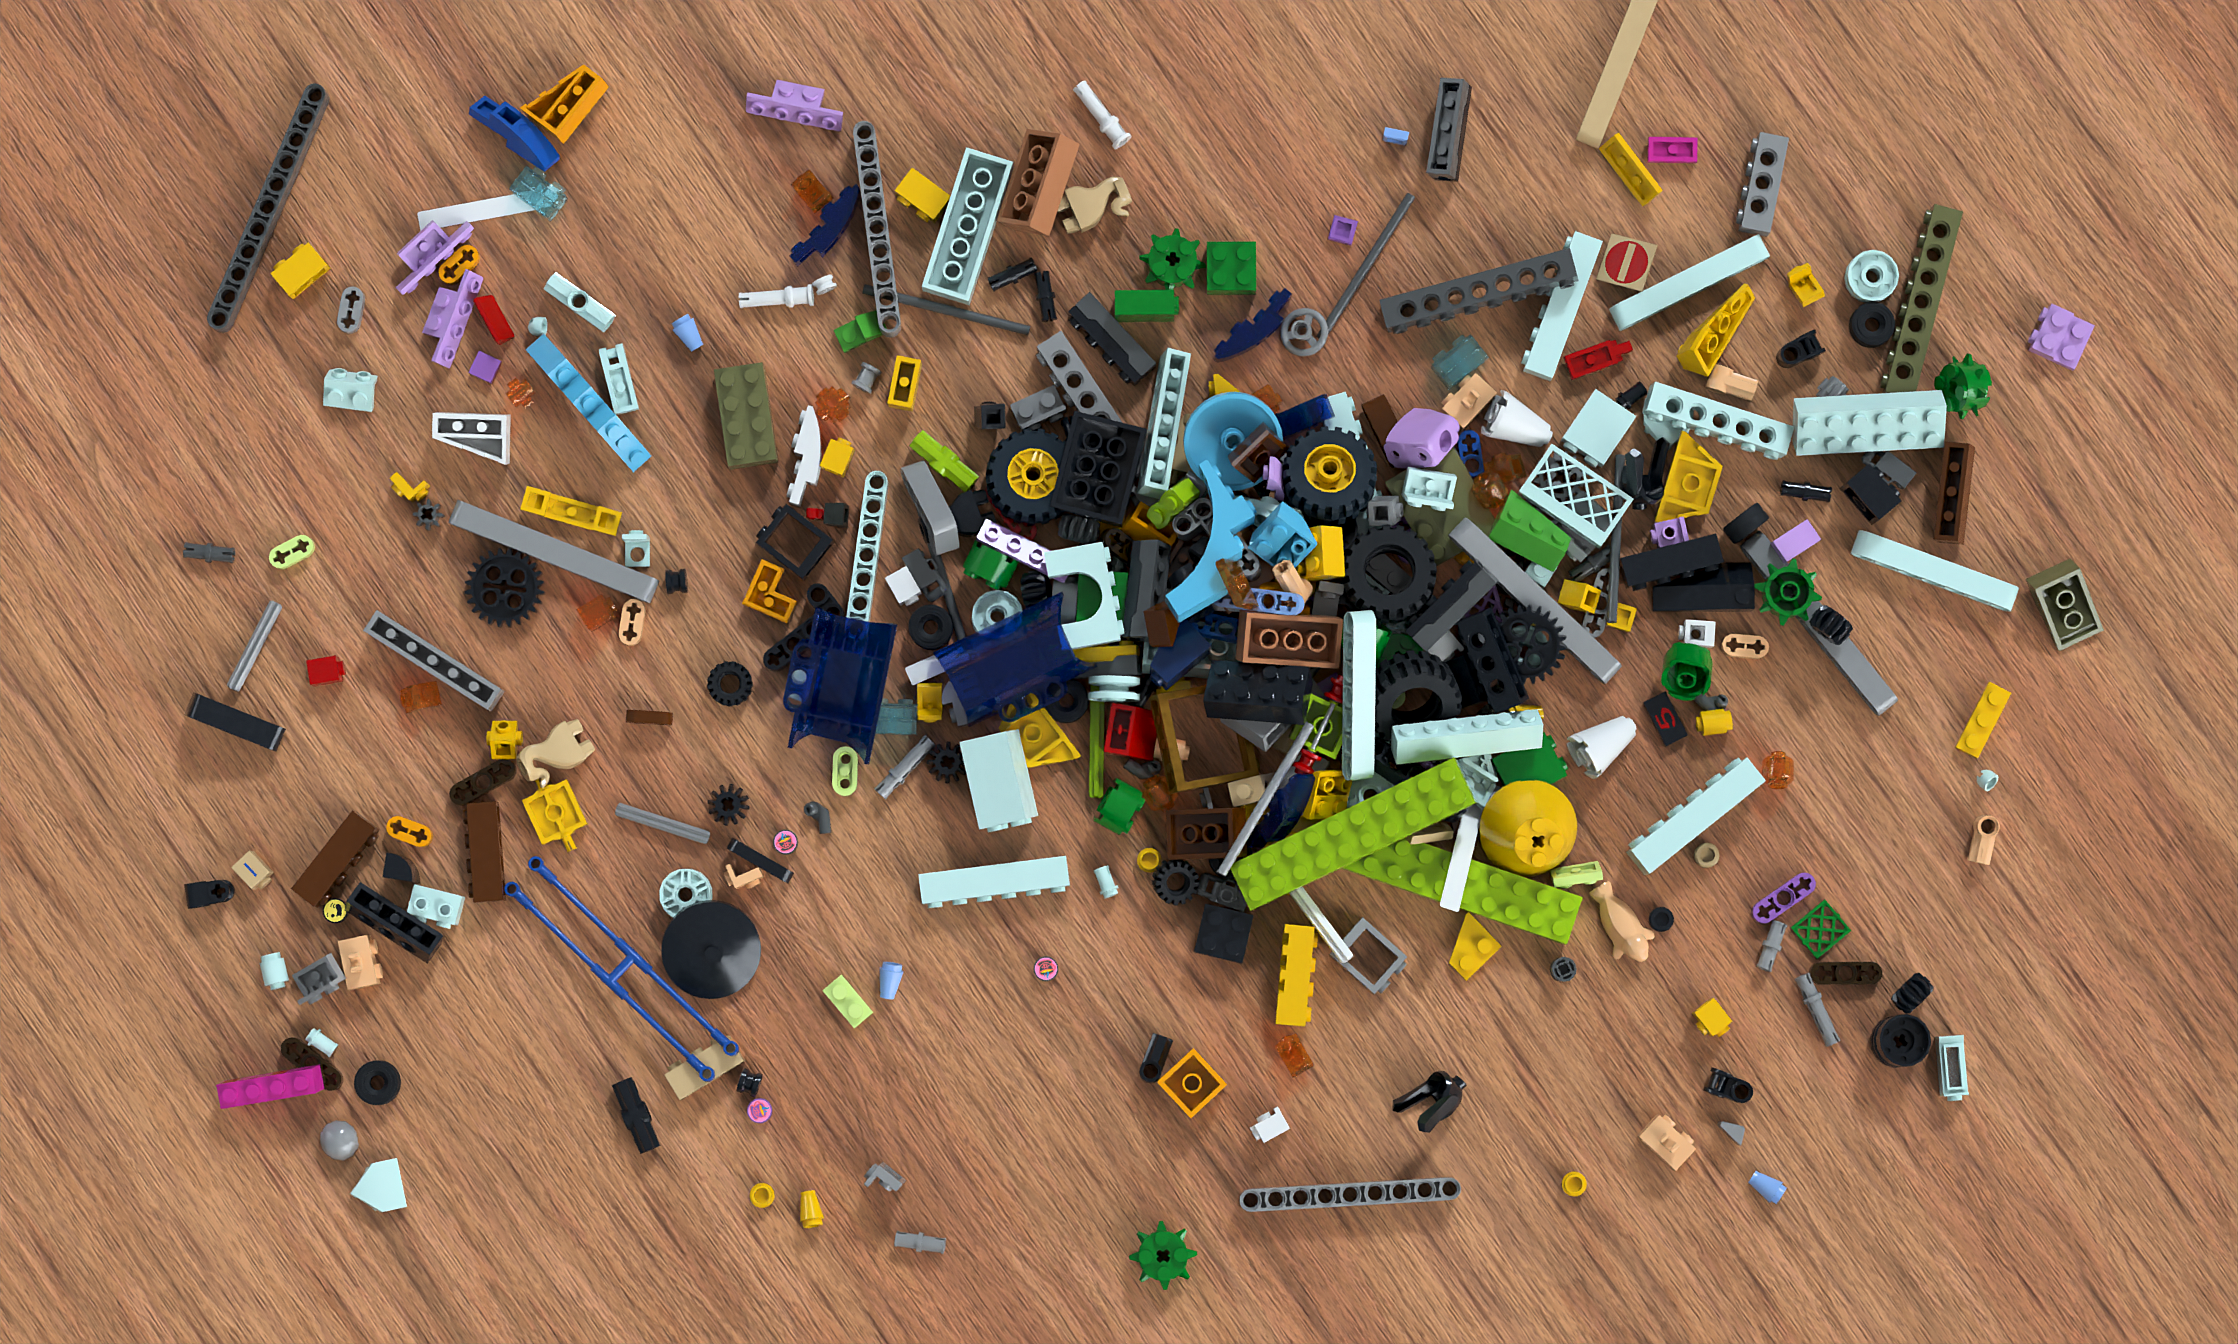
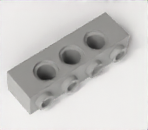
M1760 132L1757 138L1752 139L1750 152L1754 153L1752 162L1748 161L1745 176H1748L1749 180L1747 186L1743 185L1740 200H1744L1743 210H1738L1736 223L1740 224L1738 231L1755 235L1759 234L1765 237L1770 234L1789 141L1788 137ZM1768 155L1772 159V164L1769 166L1763 165L1760 161V156ZM1764 179L1767 182V188L1759 189L1755 184V180ZM1757 202L1761 204L1763 211L1761 213L1753 212L1750 206L1751 203Z

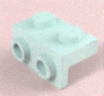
M342 368L329 370L324 378L323 406L372 412L374 408V389L378 376L371 375L365 371L357 373L347 372Z
M1407 467L1401 495L1410 506L1422 507V504L1430 505L1432 509L1438 511H1445L1446 508L1453 509L1452 497L1457 476L1455 474Z

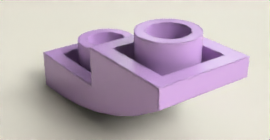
M1270 456L1268 465L1263 466L1262 480H1267L1266 489L1274 491V499L1284 501L1283 465L1276 457Z
M1807 519L1770 544L1785 564L1819 542L1821 538Z

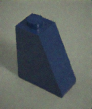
M1187 619L1179 623L1173 647H1158L1150 665V679L1156 686H1162L1166 691L1211 653L1209 642Z

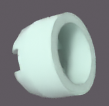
M535 317L529 321L528 330L532 335H546V317Z
M1991 770L1980 771L1983 773L1981 777H1976L1977 783L1985 791H1990L1996 785L1999 777Z

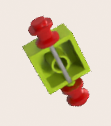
M1338 675L1337 679L1331 678L1330 681L1334 684L1332 690L1324 693V696L1332 700L1329 699L1327 701L1314 694L1310 696L1305 722L1312 724L1314 728L1304 743L1309 751L1302 748L1299 761L1292 764V766L1296 767L1294 772L1306 778L1309 774L1315 772L1312 769L1314 762L1321 761L1322 757L1314 753L1318 751L1336 759L1342 746L1343 708L1338 706L1339 703H1337L1343 704V676ZM1294 724L1288 738L1295 741L1304 725Z

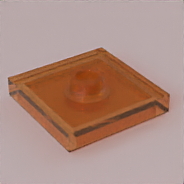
M1225 558L1216 561L1215 565L1235 607L1249 610L1258 607L1257 600L1239 562Z

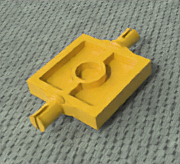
M566 779L555 785L546 784L544 788H541L540 780H535L539 790L532 796L523 799L522 802L541 844L545 845L554 840L562 839L567 852L577 849L571 835L577 829L588 825L569 781Z

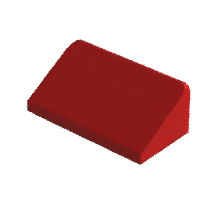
M486 295L474 299V304L498 345H502L515 337L494 296Z

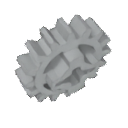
M1554 453L1553 458L1548 457L1549 469L1562 467L1557 463L1562 462V458ZM1545 463L1539 471L1545 470ZM1577 467L1567 469L1569 481L1570 477L1574 474L1576 477L1575 482L1582 481V472ZM1564 470L1550 472L1551 481L1555 478L1556 472L1562 475ZM1543 474L1537 475L1538 478L1532 481L1533 484H1539V489L1549 487L1548 479L1546 481L1543 480ZM1563 479V483L1561 481H1554L1552 486L1566 484V479ZM1584 484L1574 485L1571 488L1573 498V493L1578 494L1581 491L1578 487L1585 486ZM1567 487L1558 488L1563 494L1554 493L1555 499H1560V502H1565L1566 498L1569 499ZM1550 490L1544 491L1551 496Z

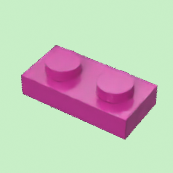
M1648 137L1647 163L1696 164L1698 138Z

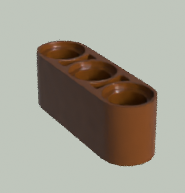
M1382 394L1361 404V407L1391 468H1394V465L1387 459L1384 445L1386 444L1387 436L1398 421L1387 398ZM1393 451L1396 456H1399L1396 451Z

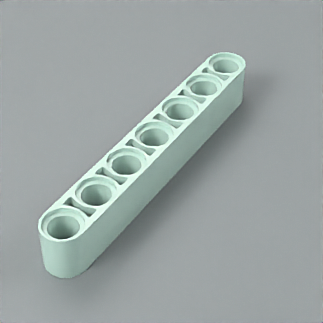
M1758 234L1609 308V311L1619 331H1622L1770 257V254Z
M881 471L870 472L865 480L845 623L847 635L856 641L864 639L869 631L889 488L888 479ZM875 477H880L884 480L883 486L879 489H874L870 485L871 480ZM872 501L880 503V510L876 513L867 511V506ZM869 525L877 528L876 535L871 538L864 535V529ZM869 549L873 551L874 556L871 561L864 562L860 559V555L864 550ZM868 574L870 576L869 584L866 586L858 585V576ZM858 598H864L867 601L866 608L861 611L854 608V601ZM855 622L862 623L864 627L863 632L859 635H854L850 632V627Z
M1863 530L1858 531L1851 550V554L1860 559L2007 612H2011L2019 590L2017 586Z
M1372 610L1346 612L1344 615L1342 772L1347 781L1369 779L1374 775L1376 618Z

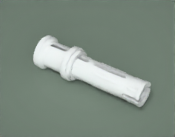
M1086 81L1076 85L1077 87H1074L1073 91L1100 124L1101 133H1105L1113 143L1112 147L1118 149L1127 143L1132 136L1130 133H1126L1118 123V117L1112 116Z
M808 284L807 287L798 288L787 286L785 290L739 293L740 308L786 304L789 308L797 304L814 306L813 285Z

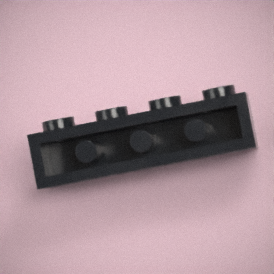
M1712 534L1620 558V569L1625 588L1632 587L1633 591L1647 588V583L1656 581L1657 585L1671 582L1670 577L1680 575V578L1684 579L1695 576L1694 571L1704 569V573L1718 570V565L1722 564L1724 560L1717 534Z

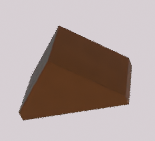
M1162 601L1143 611L1151 647H1173L1179 623L1165 601Z

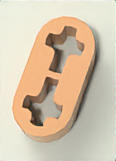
M637 599L626 601L622 608L619 638L628 646L638 644L643 633L646 609L644 604ZM633 604H637V608L641 609V611L636 613L634 621H631L632 615L627 611L628 607L632 608ZM630 624H634L633 632L637 633V636L632 637L631 641H628V638L624 636V632H628Z
M1730 634L1722 640L1721 650L1730 657L1759 659L1768 653L1769 643L1761 636ZM1731 639H1735V643L1743 644V648H1736L1734 652H1730L1731 649L1726 647V643L1731 642ZM1756 641H1759V644L1764 649L1755 654V650L1748 649L1747 645H1754Z

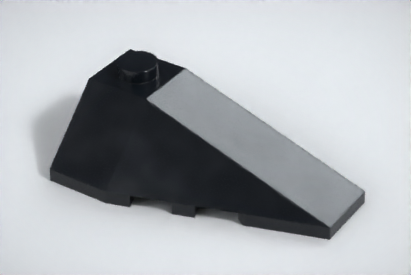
M1726 562L1718 565V570L1704 573V570L1696 572L1695 576L1684 579L1678 578L1652 587L1653 612L1753 611L1755 609V584L1751 562Z

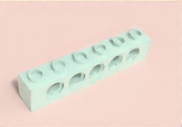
M1167 348L1160 356L1136 494L1160 499L1169 488L1191 353Z
M1658 382L1650 385L1642 414L1648 415L1649 420L1670 422L1672 427L1680 430H1685L1687 427L1694 430V434L1698 436L1708 437L1710 435L1718 438L1717 441L1722 444L1731 445L1734 443L1741 445L1740 448L1744 451L1755 452L1756 450L1764 453V457L1778 460V458L1787 455L1794 426ZM1667 402H1672L1675 405V413L1667 410ZM1690 409L1698 412L1699 420H1693L1690 417ZM1713 417L1720 418L1722 421L1721 428L1714 426ZM1737 424L1745 428L1744 436L1737 433ZM1760 432H1764L1767 434L1768 443H1764L1760 440Z

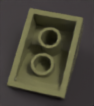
M2071 558L2026 579L2033 600L2058 651L2104 630L2081 569Z

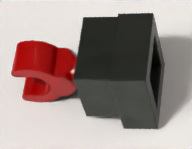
M825 503V510L807 508L806 518L810 520H824V524L827 526L848 528L849 505L845 503Z

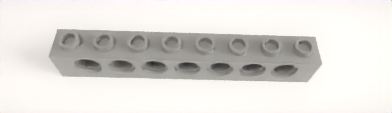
M1059 331L1037 346L1039 353L1036 354L1038 361L1043 367L1046 365L1052 372L1049 377L1056 387L1061 385L1066 393L1062 396L1070 408L1075 406L1078 412L1122 422L1062 331ZM1058 356H1063L1068 362L1065 367L1058 368L1053 363L1054 359ZM1072 376H1076L1081 380V384L1077 388H1071L1068 386L1067 380ZM1084 397H1091L1095 401L1091 408L1081 406L1080 402ZM1142 453V456H1141V460H1140V464H1139V468H1138V471H1137V475H1136L1135 481H1136V480L1139 478V476H1140V470H1141V464H1142L1143 453ZM1135 485L1132 491L1133 496L1130 498L1135 507L1140 501L1151 507L1160 500L1136 494L1137 488Z

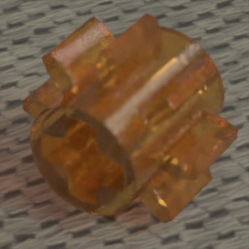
M515 378L507 384L510 390L505 394L516 408L521 404L524 408H527L534 402L531 397L536 392L526 379L519 382Z

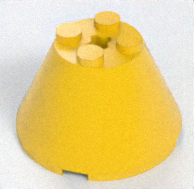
M1519 780L1499 789L1486 803L1479 821L1480 842L1490 861L1499 869L1522 877L1542 875L1556 868L1572 850L1577 835L1576 814L1568 798L1555 786L1540 780Z

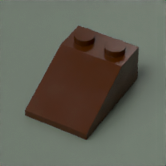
M1246 807L1166 810L1167 860L1225 858L1246 823ZM1247 841L1237 858L1247 857Z

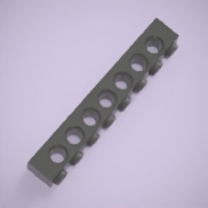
M1568 248L1384 298L1379 301L1388 332L1400 334L1406 332L1408 327L1415 325L1421 328L1431 325V321L1441 319V321L1454 319L1455 315L1464 312L1465 315L1474 314L1479 311V308L1485 306L1496 308L1503 305V302L1512 299L1513 302L1526 299V295L1547 294L1551 291V288L1559 286L1560 289L1574 286V282L1579 280L1571 250ZM1554 268L1558 271V274L1554 278H1547L1544 276L1546 270ZM1525 275H1531L1534 277V280L1531 284L1524 285L1521 283V278ZM1502 281L1510 283L1509 289L1503 292L1497 290V285ZM1477 288H1484L1486 290V294L1481 298L1473 296V292ZM1454 294H1459L1462 296V300L1459 304L1454 305L1449 302L1450 297ZM1429 301H1437L1438 307L1434 311H1428L1426 304ZM1407 307L1415 309L1411 317H1403L1402 311Z

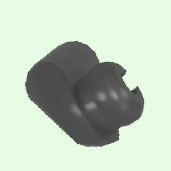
M1701 694L1694 699L1704 711L1725 709L1728 705V698L1723 694L1713 697H1707L1705 694L1702 696Z
M1129 758L1123 766L1124 769L1142 780L1155 777L1161 771V765L1158 761L1139 764L1132 758Z
M812 801L804 806V813L818 821L819 834L832 833L829 810L818 802Z

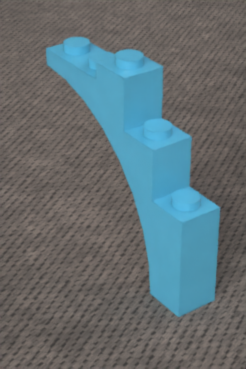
M545 334L525 349L633 472L651 457L650 453Z
M1208 460L1199 464V474L1208 490L1212 505L1213 523L1211 536L1205 553L1194 571L1182 584L1165 595V603L1178 623L1230 593L1229 584H1231V580L1224 570L1221 572V570L1241 559L1242 549L1244 548L1240 538L1237 535L1233 537V535L1255 523L1256 510L1251 501H1245L1242 495L1233 500L1235 498L1233 491L1229 485H1223L1220 480L1222 476L1215 464L1211 466Z

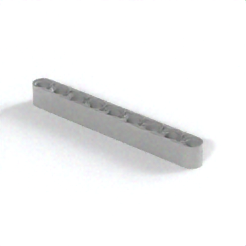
M860 121L853 128L878 324L880 332L884 336L892 338L900 333L901 320L874 126L870 122ZM862 130L871 132L870 137L867 139L859 138L858 134ZM864 154H872L874 156L873 161L869 163L863 162L861 158ZM869 177H874L878 181L874 186H867L864 184L865 180ZM871 201H878L881 204L877 210H870L867 206ZM880 224L884 229L881 233L874 234L870 231L872 226ZM878 248H883L887 251V254L882 258H878L874 255V252ZM881 272L890 274V278L885 282L879 281L877 276ZM883 296H891L893 298V302L887 306L882 305L880 300ZM892 319L897 324L893 329H886L883 326L884 322Z
M457 500L448 523L516 551H521L526 555L647 603H651L659 580L460 500Z
M1464 517L1448 535L1473 561L1478 559L1498 579L1497 584L1518 604H1521L1524 610H1527L1529 604H1532L1533 611L1542 606V614L1549 610L1551 611L1548 617L1550 620L1558 617L1555 626L1564 627L1559 632V635L1567 636L1564 641H1561V644L1567 645L1566 650L1600 682L1606 684L1622 667L1617 659L1468 518Z
M1758 531L1741 544L1740 548L1766 580L1770 576L1768 564L1771 563L1778 569L1787 567L1789 564L1782 562L1771 546L1770 540L1761 531ZM1783 587L1784 596L1792 598L1790 595L1793 593L1792 589ZM1819 601L1812 602L1806 609L1809 620L1805 621L1798 615L1795 617L1877 716H1880L1894 705L1898 698L1849 637L1842 644L1835 645L1824 639L1812 628L1809 621L1814 612L1822 606Z
M1452 1177L1251 1188L1241 1193L1239 1202L1244 1210L1258 1212L1445 1201L1456 1199L1461 1193V1186ZM1451 1181L1455 1184L1456 1190L1454 1194L1448 1196L1443 1193L1442 1187L1444 1183ZM1422 1183H1428L1431 1187V1192L1426 1197H1421L1417 1191ZM1398 1184L1404 1185L1406 1188L1405 1196L1400 1199L1395 1198L1393 1195V1188ZM1372 1186H1378L1381 1189V1196L1377 1200H1371L1368 1197V1190ZM1348 1187L1356 1190L1357 1195L1353 1201H1346L1343 1198V1192ZM1322 1189H1329L1332 1193V1198L1327 1203H1322L1318 1199V1193ZM1298 1190H1303L1307 1194V1200L1303 1204H1296L1293 1200V1195ZM1272 1192H1279L1282 1195V1202L1277 1206L1271 1205L1268 1201V1197ZM1253 1193L1257 1196V1204L1254 1207L1245 1206L1243 1199L1246 1194Z

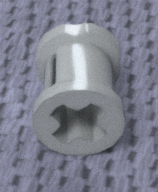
M862 362V369L857 379L853 380L851 384L871 394V387L877 375L880 376L882 372Z

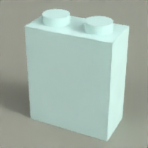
M1595 389L1561 439L1564 442L1563 447L1573 454L1579 452L1585 457L1583 460L1592 467L1596 468L1598 465L1602 468L1636 416Z

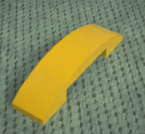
M530 486L526 487L520 510L612 536H616L622 512L580 502Z

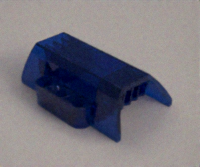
M1063 592L934 652L935 658L947 674L961 702L968 727L996 714H999V717L1005 722L1016 721L1062 699L1068 690L1066 681L1098 667L1096 662H1085L1074 655L1061 625ZM1051 683H1057L1060 686L1061 693L1059 696H1053L1050 693L1049 686ZM1030 693L1037 695L1039 703L1035 707L1027 702V697ZM1007 704H1012L1016 707L1017 712L1014 717L1006 714L1005 707Z
M815 608L810 638L799 640L795 645L785 687L784 707L788 711L794 712L787 748H793L800 739L808 735L820 736L847 743L859 754L864 764L869 765L898 624L867 622L837 616L822 608ZM801 646L809 647L811 655L809 657L801 656L798 648ZM794 671H804L806 673V680H796ZM791 694L799 695L802 703L793 705L789 701V696Z

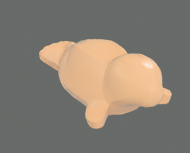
M1609 881L1589 892L1600 904V917L1603 927L1614 944L1613 957L1620 959L1624 953L1629 958L1638 962L1645 961L1648 958L1649 950L1647 940L1655 937L1653 931L1643 928L1633 910L1625 902L1613 895L1612 886Z

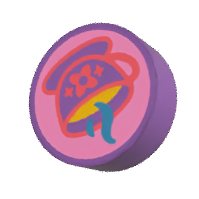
M763 1098L754 1099L747 1108L748 1117L755 1123L768 1121L773 1112L770 1102Z

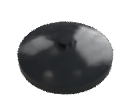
M718 900L696 902L679 911L667 925L661 944L662 961L670 979L684 992L704 999L723 998L742 989L755 974L761 957L759 934L750 917L738 907Z

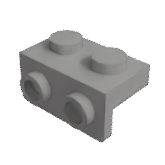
M332 953L292 975L304 996L297 1001L299 1005L306 1001L311 1005L323 998L320 993L323 991L326 995L340 988L337 983L346 979Z

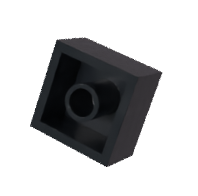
M1868 464L1840 489L1867 521L1873 525L1902 500L1899 498V491L1892 484L1888 485L1882 479L1884 477L1882 471L1874 465L1872 467Z
M1205 904L1194 953L1242 964L1254 915Z

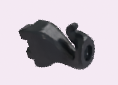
M985 490L965 491L959 494L953 503L948 506L954 516L959 536H977L986 519L997 523L992 511L980 515L978 506L989 502ZM920 516L918 524L925 543L930 544L927 527Z

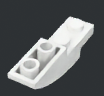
M809 405L806 411L802 410L798 423L802 425L799 434L795 433L791 448H795V455L801 456L802 460H797L794 474H797L795 484L790 483L787 497L790 498L789 502L791 505L798 507L801 506L807 484L817 487L821 469L820 463L822 461V441L819 422L813 406Z

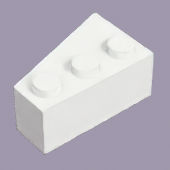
M433 413L432 438L490 458L499 463L510 464L511 414Z

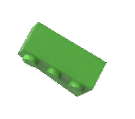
M1513 490L1509 492L1501 505L1488 536L1492 541L1552 572L1555 571L1564 557L1571 541L1569 535Z

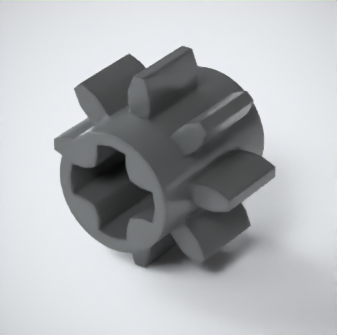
M427 499V505L417 503L419 510L414 512L413 516L420 519L416 523L417 526L420 527L425 523L426 530L430 531L432 525L440 527L438 523L439 518H443L445 515L438 512L441 508L439 503L433 507L431 500ZM425 511L432 512L433 518L431 520L426 518Z

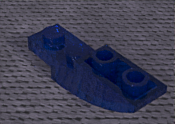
M857 184L853 187L849 185L839 194L840 198L834 204L829 202L825 205L820 215V219L825 225L822 227L820 225L816 226L809 233L810 238L804 243L802 241L798 242L791 249L792 254L789 257L797 267L815 251L823 258L842 237L858 205L861 191Z
M1286 288L1281 293L1277 290L1268 300L1271 303L1265 311L1261 309L1253 318L1254 325L1247 319L1242 324L1238 321L1229 333L1232 336L1227 342L1222 340L1214 349L1216 353L1214 360L1219 363L1238 357L1252 350L1272 335L1284 322V318L1278 313L1291 299L1292 293Z
M1322 394L1281 413H1276L1275 416L1280 424L1284 440L1318 426L1317 424L1335 417L1327 394Z
M1295 774L1289 778V782L1283 788L1275 792L1274 797L1268 804L1271 811L1266 813L1263 817L1264 819L1253 829L1247 840V848L1263 847L1268 842L1281 841L1292 831L1309 801L1315 781L1313 774Z

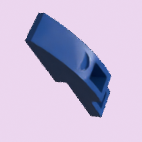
M483 96L469 108L470 116L507 139V148L545 172L560 159V155L544 134L527 117L506 101L499 105L490 98Z

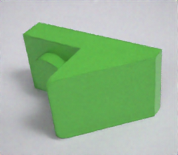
M877 310L857 315L855 320L834 329V333L844 353L883 335L879 329Z

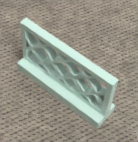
M1553 444L1550 445L1518 492V495L1598 549L1603 545L1633 501V498ZM1552 451L1562 458L1563 467L1549 469L1547 459ZM1565 460L1571 463L1572 465L1566 466ZM1545 463L1546 470L1539 471ZM1577 467L1582 471L1583 480L1570 483L1567 469ZM1564 470L1566 484L1552 486L1550 472ZM1547 473L1549 487L1539 489L1531 483L1536 475ZM1586 474L1592 477L1593 479L1587 480ZM1598 481L1603 486L1604 494L1590 497L1588 483ZM1584 484L1587 497L1573 500L1570 486ZM1567 487L1570 501H1557L1554 497L1553 489ZM1606 488L1611 490L1613 493H1607ZM1550 490L1551 496L1544 491ZM1618 495L1626 500L1621 509H1610L1608 497ZM1605 497L1607 511L1593 514L1591 500ZM1588 501L1590 515L1580 516L1575 513L1574 503ZM1571 504V509H1569L1565 505ZM1618 513L1614 520H1612L1611 514ZM1608 515L1610 526L1605 532L1596 527L1594 517ZM1591 518L1592 524L1585 519Z

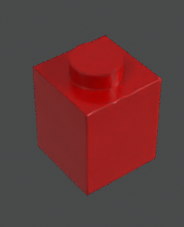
M338 656L306 660L310 685L315 687L343 682L342 675H346L344 661H340Z

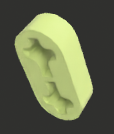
M306 535L296 536L271 550L269 554L270 563L278 569H286L311 556L315 550V544ZM301 540L309 543L305 553L301 550L293 551L300 546L299 542ZM278 552L282 554L291 553L284 558L285 563L282 564L279 561H275L278 558Z

